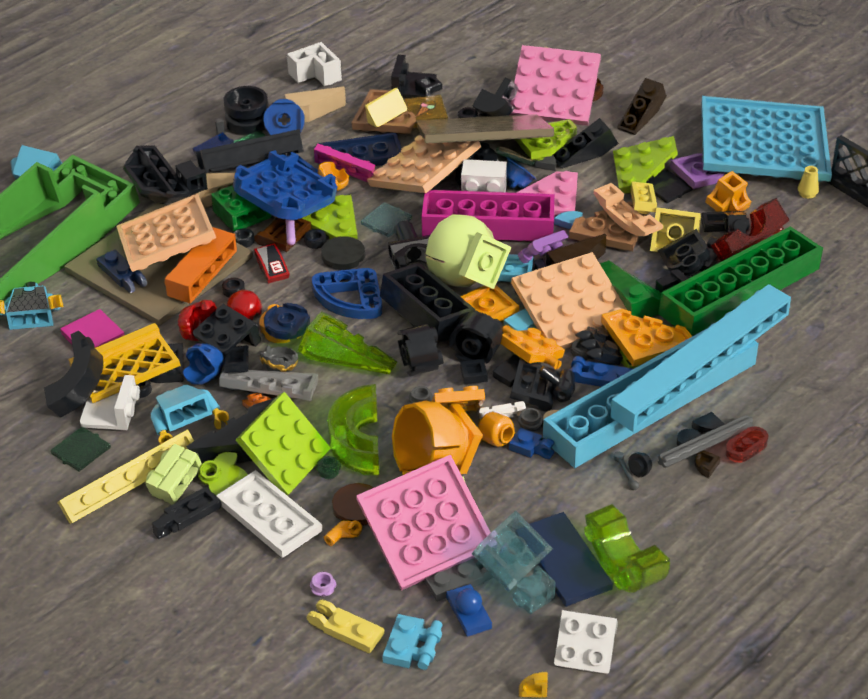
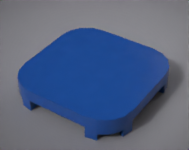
M276 150L269 152L267 160L246 168L239 165L236 167L233 181V189L237 194L271 215L286 220L303 218L333 203L336 197L337 185L335 183L336 177L332 174L322 177L298 163V154L291 152L290 156L279 155Z

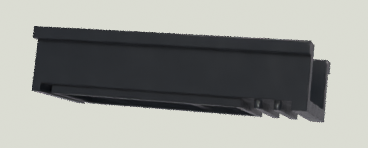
M300 129L208 148L194 153L198 167L209 173L267 160L269 152L275 150L279 155H291V152L301 153L304 150L300 136L301 132Z

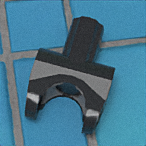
M407 220L398 222L394 227L398 240L388 242L389 256L395 270L406 267L413 262L427 264L426 256L428 255L425 253L430 235L418 237L411 222Z

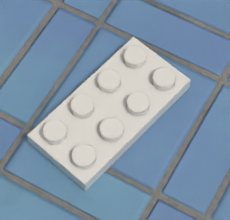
M256 470L216 495L226 511L282 558L322 531V524Z

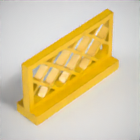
M156 323L95 348L103 355L102 374L110 375L111 377L109 381L99 380L97 386L105 387L104 390L95 394L92 393L89 398L92 403L119 393L122 382H115L117 377L134 375L137 385L181 366L179 359L161 336ZM145 356L155 357L152 362L143 361ZM74 357L68 359L70 367L73 363ZM161 358H166V359H170V360H171V361H169V362H167V363H164V364H163V363H158ZM117 365L115 369H109L110 367ZM124 365L133 366L131 371L121 370ZM139 367L149 368L146 372H137Z

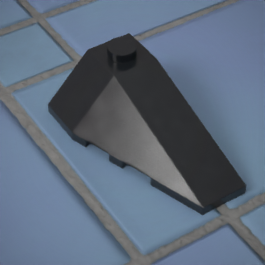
M275 398L252 405L247 409L248 413L236 420L234 417L227 421L228 425L217 432L213 430L187 445L186 448L195 452L202 464L209 460L214 461L219 454L224 452L237 453L236 463L253 461L235 439Z

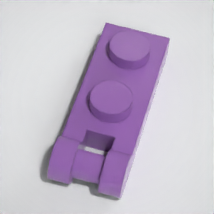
M562 230L534 240L527 248L518 253V257L523 263H528L532 260L533 256L538 254L542 257L548 251L563 247L562 242L568 238V235Z

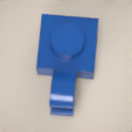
M520 428L509 442V450L530 458L535 453L545 459H550L554 454V450H551L554 441L548 438L542 439V435Z

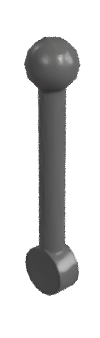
M620 451L615 452L614 460L620 463L630 482L629 487L632 490H637L639 483L633 479L625 464L624 454Z

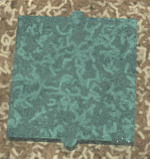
M384 202L361 220V224L372 229L373 232L390 237L395 233V225L403 220L410 221L412 215L400 210L399 207L396 208Z

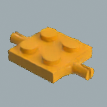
M505 325L502 328L501 345L526 362H544L555 370L561 367L562 362L558 359L563 358L565 349L557 345L555 340L546 338L541 334L540 330L528 328V330L517 331L509 325Z

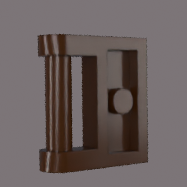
M275 217V220L266 229L259 231L254 236L257 244L263 246L264 244L270 245L275 243L277 248L284 252H288L294 246L287 243L286 220ZM302 218L294 220L295 244L311 229L310 221Z

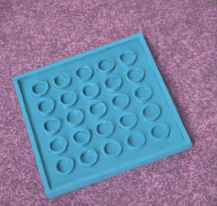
M702 96L703 170L710 172L733 171L736 174L764 175L774 178L786 177L801 180L807 166H815L818 169V182L831 181L832 172L824 107Z

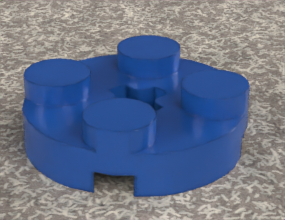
M279 99L266 109L264 125L270 135L300 129L301 132L305 125V117L302 109L295 102L289 99ZM282 115H286L290 119V122H287L286 125H282V122H279Z

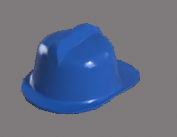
M506 156L508 160L506 179L508 180L507 185L514 188L516 186L524 189L533 180H536L527 169L514 159Z

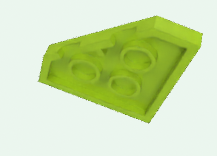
M570 119L551 122L548 124L554 128L553 137L514 140L531 160H543L545 157L552 156L577 134V126Z
M674 136L613 150L619 189L624 194L631 193V182L646 183L651 176L655 177L665 168L664 164L669 159L673 160L678 155Z
M338 195L330 205L302 218L311 222L310 230L319 229L324 231L329 236V240L344 236L358 240L351 195Z

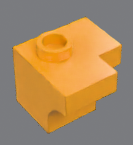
M731 171L718 179L716 187L707 196L705 203L717 212H726L727 210L745 211L752 202L746 194L748 183Z

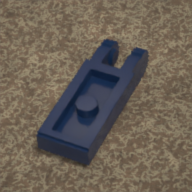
M117 250L96 258L97 265L129 293L134 292L136 289L133 281L141 287L147 285L148 282L145 276L138 270L132 272L128 261Z

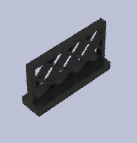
M842 135L838 136L831 169V181H825L868 207V175L864 168L868 167V150ZM843 145L847 147L850 155L846 156ZM858 154L863 156L866 162L865 165H862ZM852 157L857 168H852L848 158ZM840 161L843 162L846 170L842 167H839ZM856 171L859 172L862 179L856 176Z

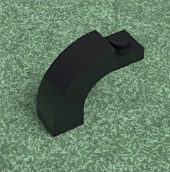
M79 330L71 334L74 359L69 371L58 381L44 387L47 407L60 418L80 407L90 397L97 387L103 371V355L95 349L92 339L84 336Z

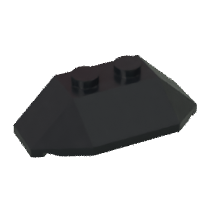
M155 145L136 146L124 164L123 170L141 194L160 204L175 203L191 196V192Z

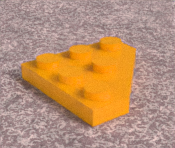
M625 309L605 313L601 316L602 324L633 367L646 363L692 337L686 327L676 325L675 328L662 324V320L649 316H644V318L631 315V311Z

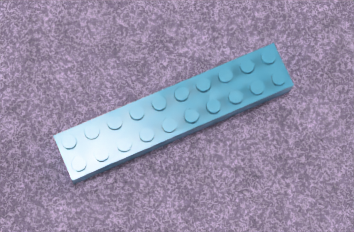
M694 335L545 418L543 422V439L553 440L554 445L551 448L572 467L576 468L755 365L759 343L753 341L636 431L632 432L612 419L611 401L613 397L627 389L632 382L642 378L650 369L657 367L665 358L672 356L681 346L691 342L696 336Z

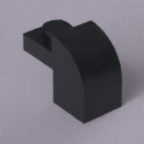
M505 77L495 94L482 89L472 106L479 114L486 117L508 116L515 109L510 102L515 98L519 88L512 80Z

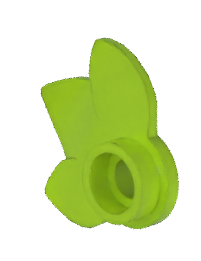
M233 452L221 453L214 461L204 462L198 471L200 481L209 485L210 491L215 496L248 474L242 468L235 465L237 453ZM210 472H215L214 475H212V476H207L208 473H210Z

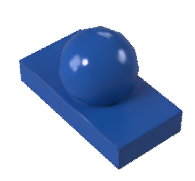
M471 584L446 592V598L467 637L492 629V621L482 605L481 595L474 590Z

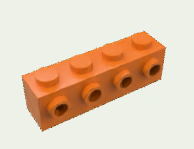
M212 227L216 238L208 244L191 248L189 253L178 262L171 273L167 274L164 282L167 296L191 304L237 252L235 234Z

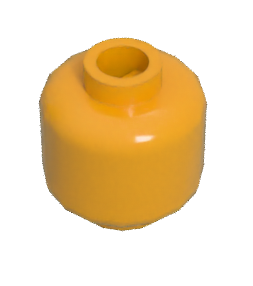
M497 412L485 414L478 424V429L483 434L481 440L496 447H502L509 443L515 434L512 420Z

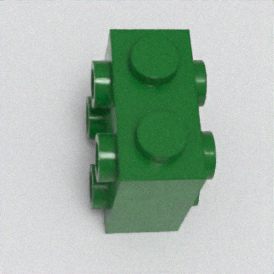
M233 185L211 194L213 211L233 232L271 218L270 213L237 194L233 189Z

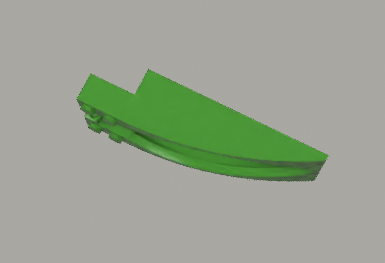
M71 155L54 171L38 162L32 165L0 194V240L26 225L65 207L82 190L86 201L0 278V300L7 299L11 296L13 289L25 287L27 282L38 284L63 269L64 265L95 245L140 203L135 185L74 155Z

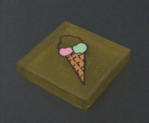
M441 95L403 99L407 111L412 112L416 120L448 119Z

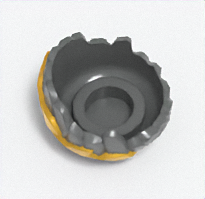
M267 345L265 351H260V361L268 371L289 372L298 363V353L286 346L271 348L270 345Z

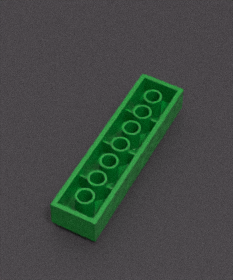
M790 226L662 292L659 315L674 326L686 327L690 334L694 336L709 328L711 324L721 320L726 313L733 311L741 302L748 300L756 291L763 289L768 284L781 290L819 270L823 247Z

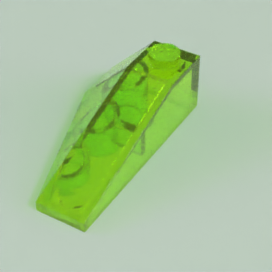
M322 311L307 327L297 350L310 360L389 375L397 364L395 359L377 346H368L364 343V337L359 333L353 335L346 330L348 325Z

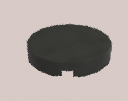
M348 236L332 238L325 242L321 248L322 261L328 267L329 265L333 266V269L349 270L357 267L359 262L365 259V247L356 238Z

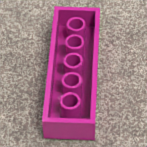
M429 190L427 193H424L422 236L431 235L439 222L452 214L477 218L492 231L495 240L534 241L553 234L555 194Z

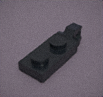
M204 487L165 508L160 518L152 522L153 533L158 539L170 535L171 532L176 533L222 508L221 501L207 487Z

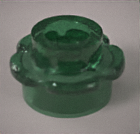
M326 456L317 462V471L322 478L333 479L339 474L341 463L335 457Z

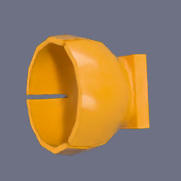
M431 401L406 404L402 406L395 417L392 431L393 454L398 468L403 475L449 455L452 456L460 474H467L483 434L460 404H451L449 410L440 403Z

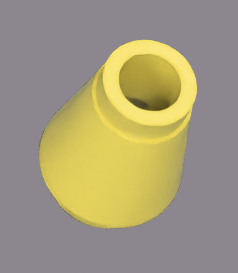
M807 166L798 185L799 194L803 198H814L819 192L818 169L815 166Z

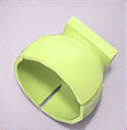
M452 214L438 223L429 237L425 254L428 255L426 256L429 271L444 284L470 287L478 282L494 289L511 247L495 240L492 231L477 218L468 215Z

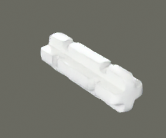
M523 401L514 402V405H511V403L492 406V409L483 407L479 409V418L481 420L489 412H497L509 418L516 414L517 417L526 409Z

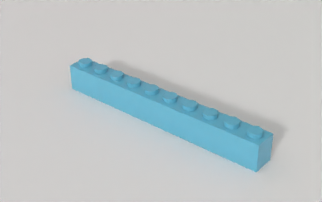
M769 284L763 289L756 291L748 300L741 302L733 311L726 313L721 320L711 324L706 331L696 335L687 345L681 346L672 356L665 358L661 364L654 369H650L638 381L632 382L627 389L616 394L611 401V418L630 431H636L788 316L791 297Z

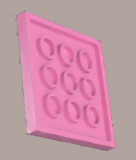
M522 45L514 81L519 89L515 98L510 102L515 108L510 115L537 114L544 121L556 122L570 119L574 124L588 126L601 54Z
M451 455L356 496L358 504L401 591L424 581L429 576L473 559L478 554L491 551L497 547Z

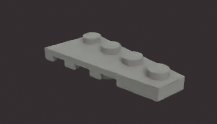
M223 369L219 377L220 387H227L231 390L239 389L277 396L285 392L290 398L311 401L318 384L317 373L261 370L224 373Z

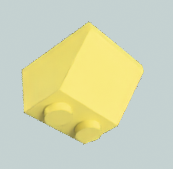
M656 208L655 219L663 225V229L652 234L650 251L658 252L657 250L695 229L699 232L701 213Z

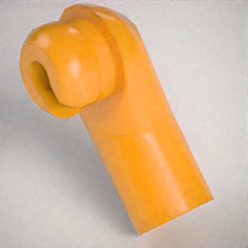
M356 520L341 521L324 535L323 539L329 546H333L341 538H355L359 536L362 531V525Z

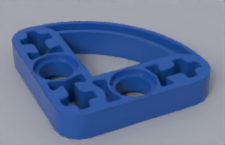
M359 268L317 273L312 277L313 293L318 302L329 311L355 319H374L381 316L382 299L375 270ZM343 279L349 280L348 282H340ZM358 290L360 304L339 300L330 293ZM368 291L374 292V294H370V295H369V294H364V293H365V292H368ZM373 303L374 308H370L369 304Z

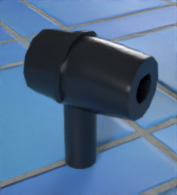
M542 366L538 373L554 385L553 396L556 400L561 402L570 400L575 391V374L570 370L564 369L557 376L546 366Z

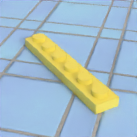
M186 430L58 501V504L68 522L72 524L146 482L148 473L151 470H155L160 463V458L164 451H169L174 443L187 449L186 446L194 442V439L190 432Z

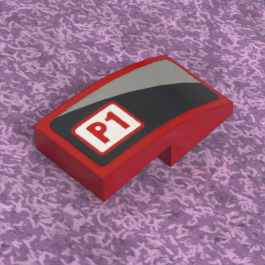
M275 243L254 249L260 269H263L268 284L289 278L290 273Z

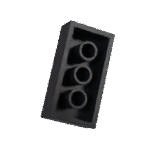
M420 263L383 274L380 297L413 326L427 324L430 328L435 327L438 335V341H435L436 344L449 340L451 333L462 317L469 311L476 310Z

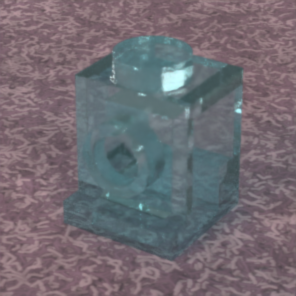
M536 566L534 574L524 577L517 584V591L512 595L513 600L517 606L523 607L529 614H532L555 599L556 581L543 569Z

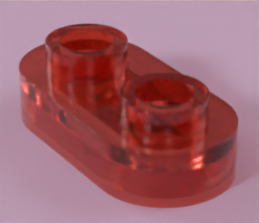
M753 426L739 433L727 442V458L733 462L742 463L755 456L767 446V431L761 427Z

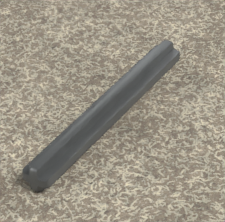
M748 415L739 417L659 454L658 464L664 468L676 464L751 429L754 420Z

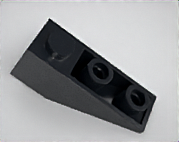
M599 118L562 146L553 156L558 166L562 169L601 157L619 143L610 128Z

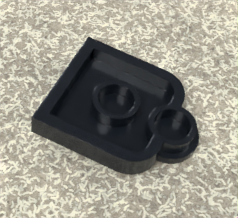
M697 229L657 250L670 273L672 270L679 269L687 275L698 272L703 267V261L710 255V250Z

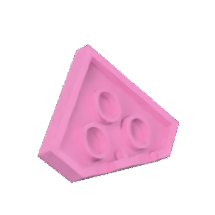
M556 171L516 193L555 194L554 217L563 212L575 211L578 172Z

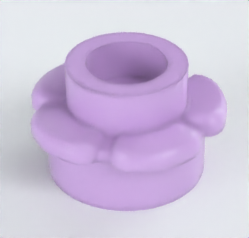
M319 572L313 576L310 588H312V593L316 596H329L334 592V588H336V581L331 574Z

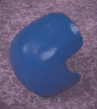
M205 343L189 347L186 352L189 366L183 370V375L188 382L196 385H202L215 379L223 367L222 352L216 347Z

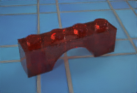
M777 198L761 204L750 213L751 231L749 235L736 229L724 234L711 244L721 262L784 230L783 225L789 221V218Z

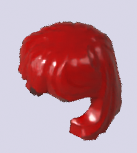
M202 300L181 310L177 325L181 336L185 340L199 341L194 337L193 331L217 309L212 300Z

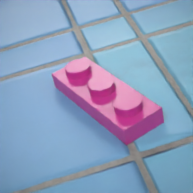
M317 144L314 149L315 163L334 162L337 170L344 168L348 175L368 182L367 179L372 178L374 175L375 165L369 161L355 158L348 153H342L321 144Z

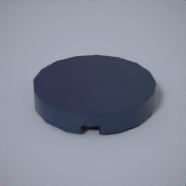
M285 303L282 307L278 308L276 305L270 308L264 316L265 330L276 339H295L308 331L310 316L307 310L298 304Z

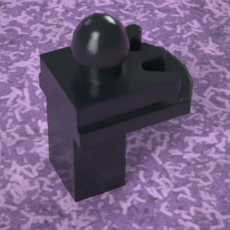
M679 269L672 270L671 274L656 280L655 289L662 293L693 277V275L683 274Z

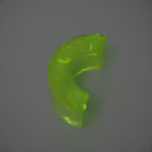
M370 384L344 393L333 403L327 419L330 450L339 463L363 475H379L378 436L367 435L359 431L361 427L377 422L376 384Z
M613 504L585 515L587 525L584 527L585 535L592 542L593 548L600 560V565L606 574L612 578L619 590L635 593L667 577L670 569V558L656 545L640 550L630 534L626 517Z

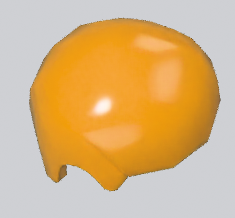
M334 162L319 164L317 174L322 177L329 174L335 176L337 191L344 189L348 185L349 175L345 172L344 168L337 170Z

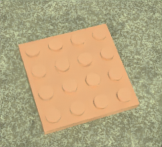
M418 135L415 141L403 147L399 154L388 159L383 167L376 169L373 172L372 178H368L367 181L370 187L427 193L462 164L464 159L469 158L481 148L479 141L427 144L422 136Z
M198 193L116 226L132 272L146 269L149 265L156 262L166 261L169 257L178 253H186L191 248L208 244L216 238Z
M593 252L513 277L511 280L513 288L536 328L546 338L555 340L557 345L563 349L572 347V343L580 339L575 334L586 330L587 327L606 329L601 322L602 314L620 309L627 310Z

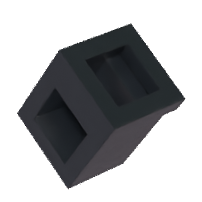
M191 160L175 165L176 174L191 192V195L208 189L205 170L196 167Z
M746 212L724 213V235L727 237H746V231H749L750 227L749 218H746Z

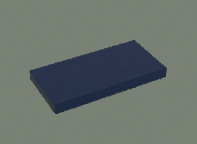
M396 132L317 143L329 146L342 153H348L355 158L369 161L375 166L385 165L388 159L399 154L402 149Z
M564 512L517 528L518 536L565 607L613 589V582Z

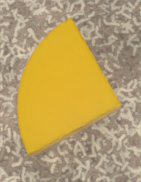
M548 672L535 673L522 680L519 685V697L546 698Z

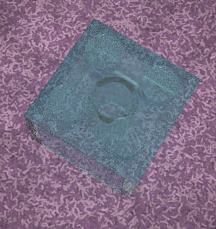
M515 510L476 547L472 555L510 592L553 548Z

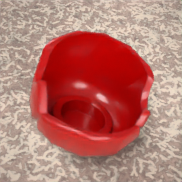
M239 290L233 293L227 301L228 307L250 320H253L255 314H262V303L253 291Z

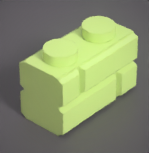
M174 443L169 451L163 452L156 469L151 470L146 477L145 484L150 494L172 505L175 504L200 470L202 465L200 458L195 452L184 449V447Z

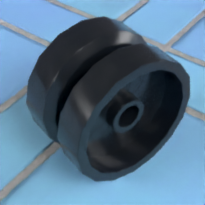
M240 86L231 89L225 94L223 98L226 126L230 131L236 134L248 135L265 129L264 113L268 108V97L263 89L255 86Z

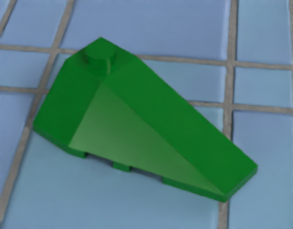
M609 260L600 263L626 309L631 311V315L644 318V316L653 317L659 314L661 292Z

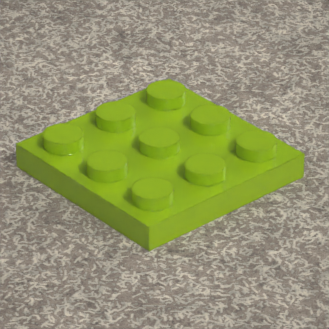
M285 392L279 394L235 439L269 481L286 495H289L331 449Z

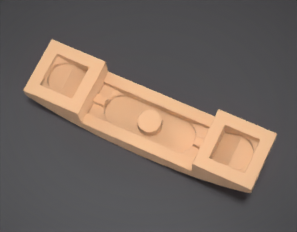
M612 183L594 189V195L605 212L613 221L629 233L637 236H646L663 229V225L650 214L643 217L624 201V193Z

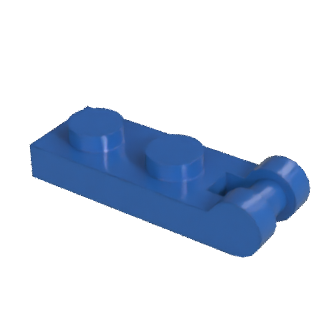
M575 356L572 359V368L569 369L575 374L576 383L599 387L633 370L626 367L586 361L581 356Z

